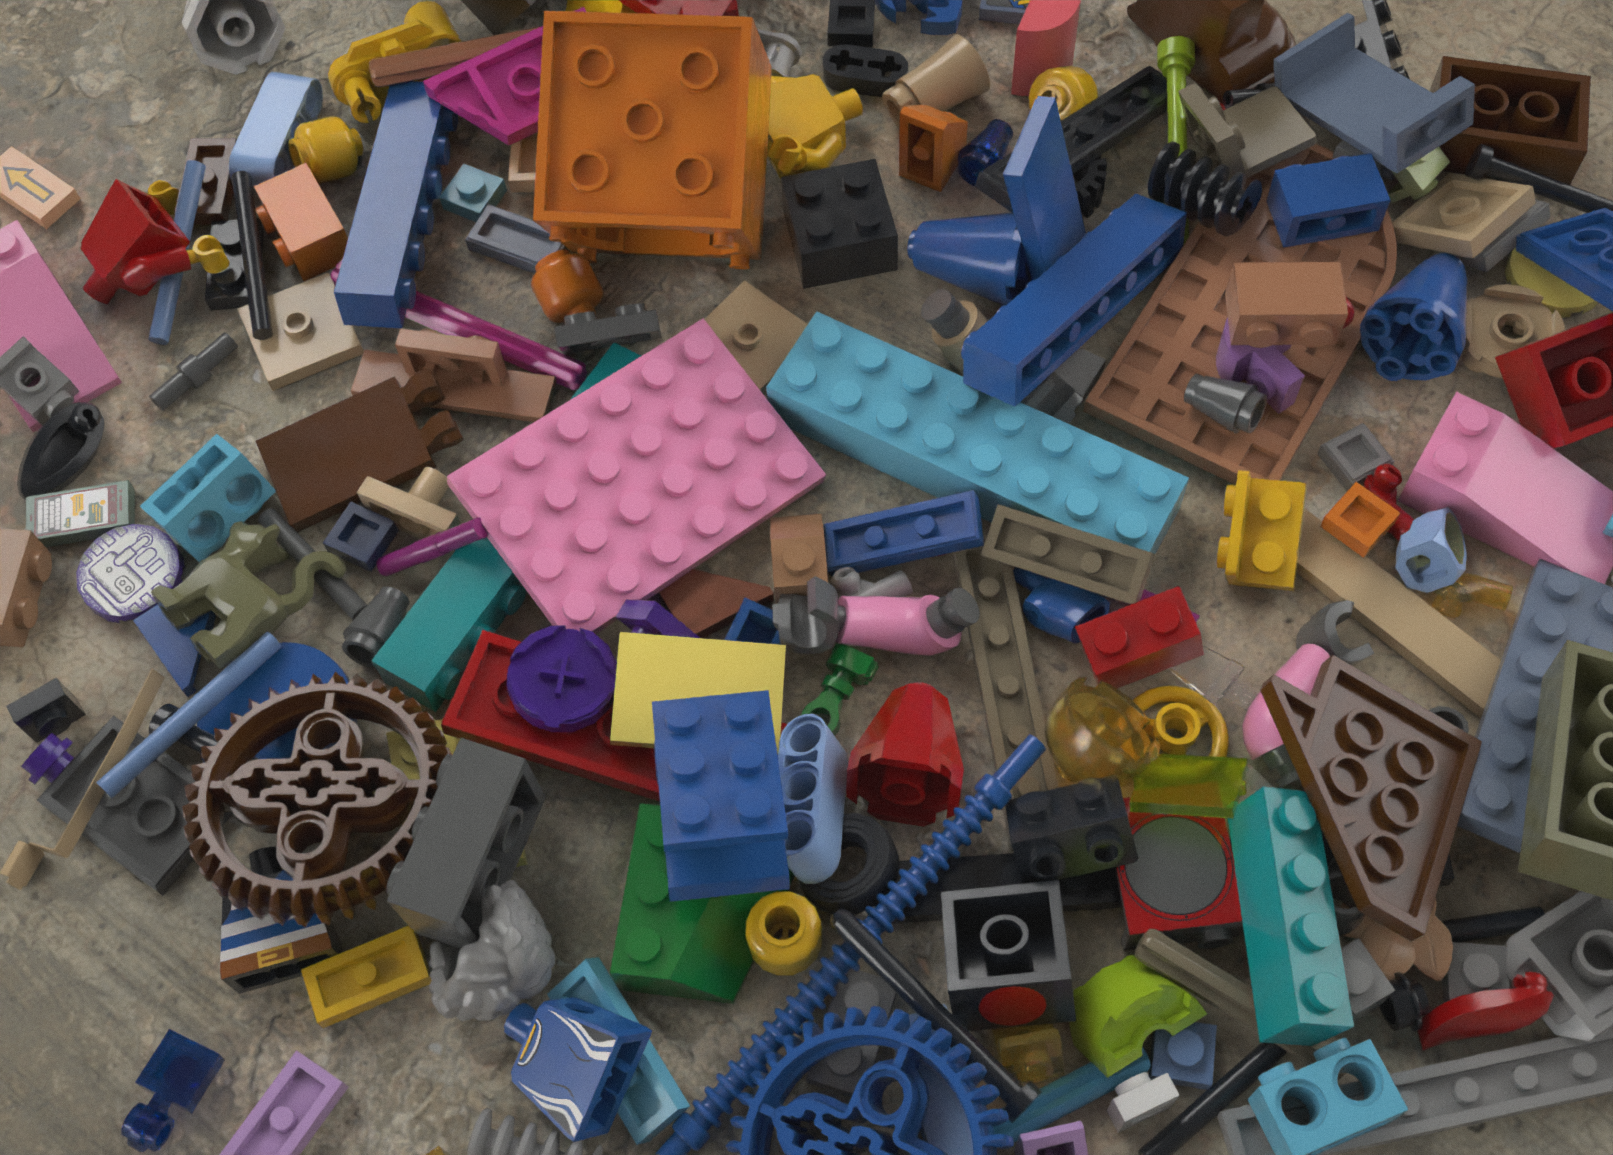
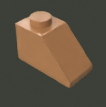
M822 514L770 518V540L776 604L779 602L781 594L807 596V581L815 576L828 582Z

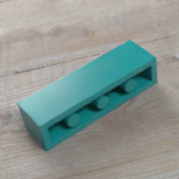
M1263 786L1227 811L1259 1042L1314 1046L1354 1027L1322 831L1315 810L1305 791Z

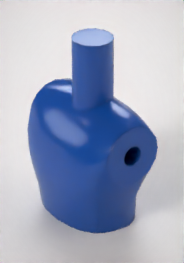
M1017 567L1013 570L1015 581L1031 592L1022 606L1025 617L1033 626L1048 634L1064 638L1074 644L1079 643L1075 626L1106 615L1109 612L1110 603L1100 594Z

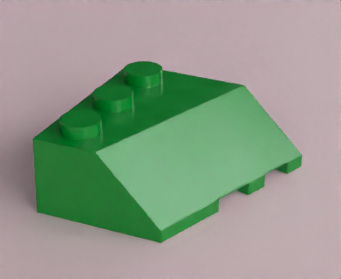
M640 803L610 974L620 991L734 1004L754 963L745 936L746 919L750 910L762 897L776 891H790V889L670 902L666 855L663 845L660 805ZM789 869V881L791 885L795 875Z

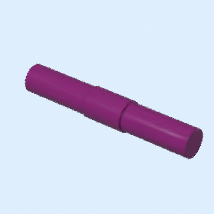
M477 517L379 557L377 569L381 575L388 577L488 536V532L483 526L481 518Z

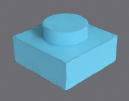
M463 163L441 194L440 201L444 210L477 222L487 204L496 207L507 189L503 178Z

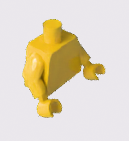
M811 74L795 78L771 75L767 157L780 180L783 176L829 168L840 153L846 148V121L863 115L862 103L855 89L852 88L831 96L820 76Z

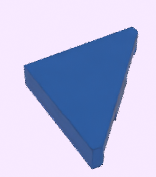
M157 604L133 621L178 686L189 697L196 691L193 685L202 656L195 649L190 637L199 630L211 631L216 615L211 610L196 619L192 625L177 630L162 614Z

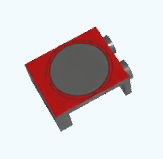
M1218 787L1123 798L1138 854V860L1135 863L1115 867L1126 924L1121 938L1123 951L1136 949L1140 938L1148 929H1156L1179 944L1197 942L1200 949H1215L1233 943V938L1238 937L1242 931L1243 923L1234 858Z

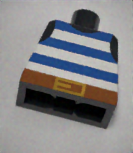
M276 847L260 848L249 854L252 872L268 878L293 881V878L284 873L276 857ZM222 897L221 980L239 994L303 976L301 969L344 952L332 920L330 925L321 923L318 916L313 914L305 928L302 925H298L293 916H291L282 926L274 922L270 914L260 920L254 917L248 908L241 911L234 907L228 898Z

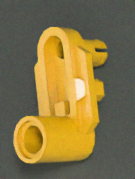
M432 1L419 2L408 10L403 25L352 42L347 54L335 59L330 65L328 71L329 83L337 99L343 104L350 106L355 120L361 123H369L365 111H369L373 121H375L381 114L389 90V86L378 88L373 84L369 72L370 60L462 41L441 5ZM429 78L420 79V80H415V81L423 82V81H425V80H427V79H429Z

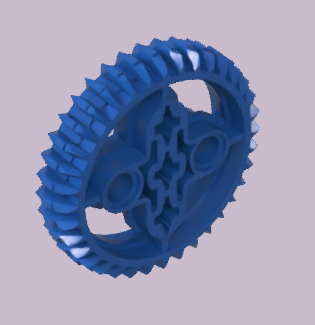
M872 1006L867 1014V1018H865L862 1010L856 1007L847 1008L844 1023L838 1014L833 1012L824 1014L823 1031L814 1022L802 1023L804 1042L796 1036L788 1034L782 1037L783 1046L787 1052L785 1056L775 1051L764 1053L766 1061L772 1070L769 1074L758 1070L749 1073L753 1083L758 1085L759 1088L755 1095L747 1092H742L738 1095L740 1102L743 1105L749 1106L746 1117L734 1116L730 1119L732 1126L743 1130L741 1141L732 1140L725 1146L729 1152L740 1155H770L771 1139L775 1127L777 1139L785 1155H860L854 1152L853 1147H867L872 1155H901L898 1154L899 1148L908 1151L911 1155H948L940 1148L918 1137L930 1101L928 1084L918 1070L921 1060L944 1078L960 1101L971 1132L973 1155H997V1149H1009L1014 1145L1012 1136L994 1133L993 1127L1004 1124L1009 1119L1007 1111L1003 1109L987 1110L986 1105L996 1100L1000 1092L992 1084L976 1088V1085L987 1073V1069L978 1062L963 1068L971 1053V1050L966 1045L959 1043L949 1049L952 1040V1033L939 1028L931 1035V1021L921 1016L917 1017L910 1025L907 1012L895 1009L888 1020L885 1009L879 1006ZM872 1045L898 1049L895 1059L879 1061L864 1072L856 1085L849 1104L828 1095L812 1092L798 1096L787 1106L783 1105L787 1096L802 1076L815 1064L833 1053L848 1048ZM898 1081L903 1088V1101L897 1111L887 1114L882 1105L883 1092L888 1085ZM844 1119L859 1124L869 1121L872 1124L894 1129L893 1136L888 1132L860 1125L854 1126L849 1130L841 1125V1121ZM801 1121L808 1123L813 1121L814 1125L822 1130L821 1133L828 1137V1141L820 1139L815 1141L814 1137L807 1132V1128L801 1126Z

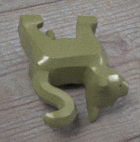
M240 521L231 526L229 539L223 550L200 561L191 574L174 589L159 585L151 591V594L162 614L177 630L192 625L196 619L211 610L221 619L218 626L211 631L199 630L190 637L195 649L208 663L214 662L221 669L241 655L265 632L268 631L273 635L287 617L301 610L311 600L314 592L313 575L316 571L326 570L333 576L341 578L346 573L345 562L338 555L329 551L312 552L301 558L292 572V592L279 595L253 574L283 562L290 557L288 552L278 547L276 543L280 527L277 524H273L264 528L260 524L247 525Z

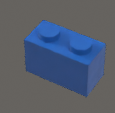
M1372 153L1352 157L1340 156L1333 160L1307 165L1294 164L1284 169L1275 170L1266 202L1284 248L1379 231L1390 203V197Z

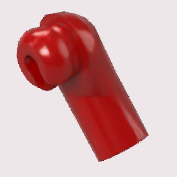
M1380 464L1374 470V474L1367 475L1364 487L1400 512L1396 523L1388 531L1389 534L1399 541L1401 535L1410 530L1415 519L1397 505L1396 487L1402 482L1401 472L1391 464Z

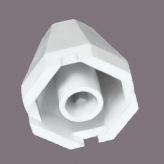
M187 0L182 18V25L200 62L235 75L247 71L246 66L256 61L259 65L271 61L286 29L276 9L274 0Z

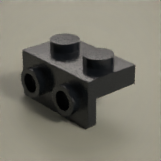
M1117 774L1102 778H1088L1077 784L1043 792H1029L1021 797L1011 799L1005 806L1011 845L1023 884L1066 879L1135 863L1138 860Z

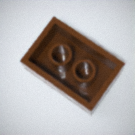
M1443 56L1430 92H1436L1459 76L1474 83L1475 92L1473 125L1439 146L1450 161L1442 171L1465 174L1467 164L1475 148L1479 144H1484L1494 149V157L1571 185L1588 152L1591 76Z

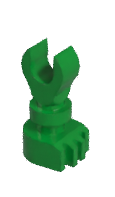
M839 643L835 644L825 664L833 673L832 675H825L821 683L824 691L805 706L801 715L827 714L831 718L827 726L833 735L836 736L841 725L840 710L843 705V699L849 700L854 691L851 683L868 685L869 682H872L879 668L878 662L873 661V657L850 646Z

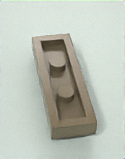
M998 504L981 556L1118 601L1133 604L1141 599L1155 554Z

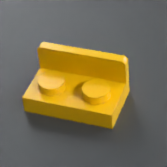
M1238 470L1236 485H1227L1224 499V516L1232 517L1230 537H1220L1217 553V568L1225 569V576L1229 585L1294 591L1307 489L1306 483L1251 478L1250 471Z

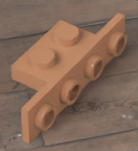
M400 328L395 342L398 354L364 350L350 390L352 395H355L394 376L401 387H403L414 374L430 369L445 397L442 402L430 407L535 422L547 415L557 381L555 376L507 370L498 342L491 341L485 337L476 335L460 337L442 334L432 329L417 331Z

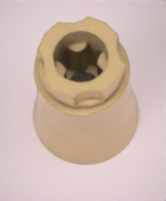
M955 34L928 59L899 78L895 86L883 93L882 99L891 119L899 127L900 112L904 106L927 105L944 112L968 99L988 92L990 89V78L985 64L976 49L963 36Z

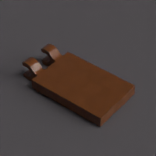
M430 369L414 374L403 387H401L394 376L256 440L287 520L297 533L344 511L350 502L355 504L361 503L357 491L367 476L396 487L419 476L425 467L436 468L437 466L431 454L453 447L464 440L457 423L453 421L448 410L432 416L424 427L419 428L413 413L423 408L434 406L445 399L439 383L434 379Z

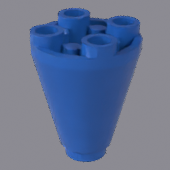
M1448 253L1435 254L1425 259L1368 308L1360 324L1362 346L1371 360L1376 363V371L1384 379L1398 381L1404 378L1407 380L1426 381L1450 375L1455 370L1466 345L1467 275L1462 261Z

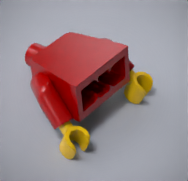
M115 179L81 242L82 252L95 269L83 286V290L90 297L104 304H109L119 288L138 296L147 295L161 278L189 271L192 269V264L200 262L206 272L219 273L229 266V260L218 239L211 235L199 237L194 242L193 249L186 250L190 241L170 216L175 212L179 191L177 188L172 187L170 183L162 180L153 182L149 186L147 194Z

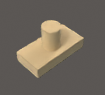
M431 467L423 469L408 493L369 476L366 477L357 491L364 508L395 521L400 531L419 539L461 524L456 513L437 506L449 486L447 484V477Z

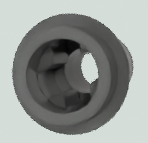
M1196 373L1187 385L1184 402L1193 405L1194 408L1235 434L1240 431L1250 434L1256 429L1263 416L1267 404V395L1258 392L1257 385L1202 376Z
M382 587L379 593L344 630L343 636L345 641L342 644L344 653L350 659L363 666L375 668L372 659L404 619L406 609L410 603L408 597L396 588Z

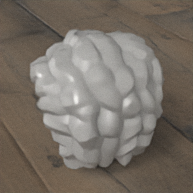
M514 880L506 881L500 887L492 885L486 890V895L482 897L481 901L483 921L479 927L480 938L478 941L464 945L461 949L441 941H435L430 946L431 960L429 965L433 970L430 974L432 981L429 991L433 994L431 997L433 1005L447 1019L457 1017L462 1022L473 1018L478 1021H488L498 1016L507 1015L519 1004L520 1000L530 999L539 994L551 978V968L555 964V953L551 948L552 935L547 931L541 914L533 906L525 890L520 888Z

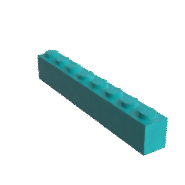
M614 342L571 399L638 359L641 355ZM487 537L455 550L372 659V663L384 683L391 687L397 686L406 696L413 697L420 704L437 712L445 699L450 700L453 698L482 630L496 634V630L506 616L513 615L521 607L526 596V589Z

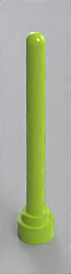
M1173 36L1162 40L1158 44L1157 66L1162 71L1163 76L1167 78L1168 143L1174 141L1180 144V156L1188 148L1187 121L1178 91L1186 88V76L1190 74L1191 68L1195 65V43L1187 37ZM1186 218L1183 246L1189 238L1188 218Z

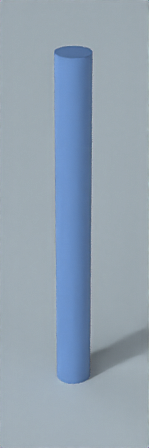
M194 160L186 162L174 222L189 241L191 240L206 169L203 163ZM183 272L161 278L148 338L153 343L167 345L169 343Z
M268 631L265 632L96 783L113 798L282 647L279 641Z

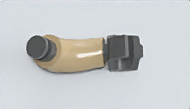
M938 290L932 293L923 303L921 316L933 327L932 339L940 348L945 358L963 374L964 360L961 357L963 343L971 332L977 331L988 320L973 302L967 300L957 301L948 290ZM1054 371L1027 395L1021 403L1069 424L1076 416L1074 410L1084 397Z

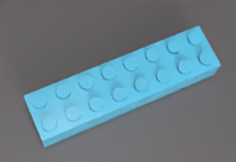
M817 311L766 387L767 400L791 430L937 498L974 490L979 497L981 518L991 523L999 504L1156 554L1180 510L1189 480L1187 476L1021 402L1015 407L964 384L963 376Z

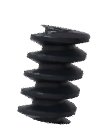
M1174 141L1167 143L1158 154L1150 172L1148 181V195L1150 199L1187 212L1186 218L1191 220L1198 219L1201 225L1209 229L1215 227L1217 233L1226 237L1240 230L1249 220L1260 201L1262 193L1261 182L1254 180L1244 190L1246 184L1245 174L1237 172L1228 181L1230 174L1228 166L1221 164L1211 173L1213 167V160L1204 156L1195 164L1196 152L1188 148L1179 156L1180 144Z

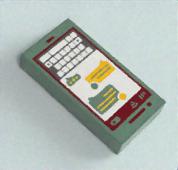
M129 480L26 497V530H31L45 547L93 540L113 528L135 524V489Z

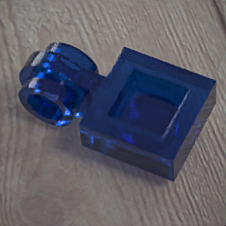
M169 1029L135 1081L142 1089L154 1095L148 1104L143 1102L136 1104L126 1116L121 1128V1135L127 1138L128 1146L138 1152H144L147 1149L153 1152L158 1151L166 1143L174 1127V1118L168 1116V1109L171 1104L192 1114L225 1059L219 1053Z

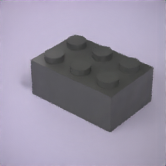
M460 738L454 753L446 755L437 773L436 783L438 789L430 806L422 808L417 815L412 830L413 844L405 861H399L393 868L387 884L388 904L415 933L460 949L464 945L475 943L480 938L479 927L483 921L482 897L486 895V890L490 886L496 885L500 887L502 883L511 880L546 799L525 758L464 738Z

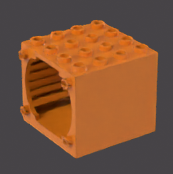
M544 11L533 221L550 234L549 240L560 242L570 251L584 255L589 263H597V253L730 258L729 267L738 270L750 269V259L762 260L772 66L753 17Z

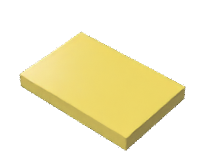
M620 632L610 745L654 748L653 701L768 690L778 755L781 736L786 645Z

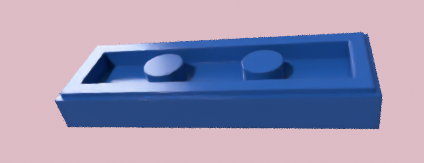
M974 490L823 524L827 572L831 576L837 570L845 567L853 568L855 572L860 573L984 546L979 497Z

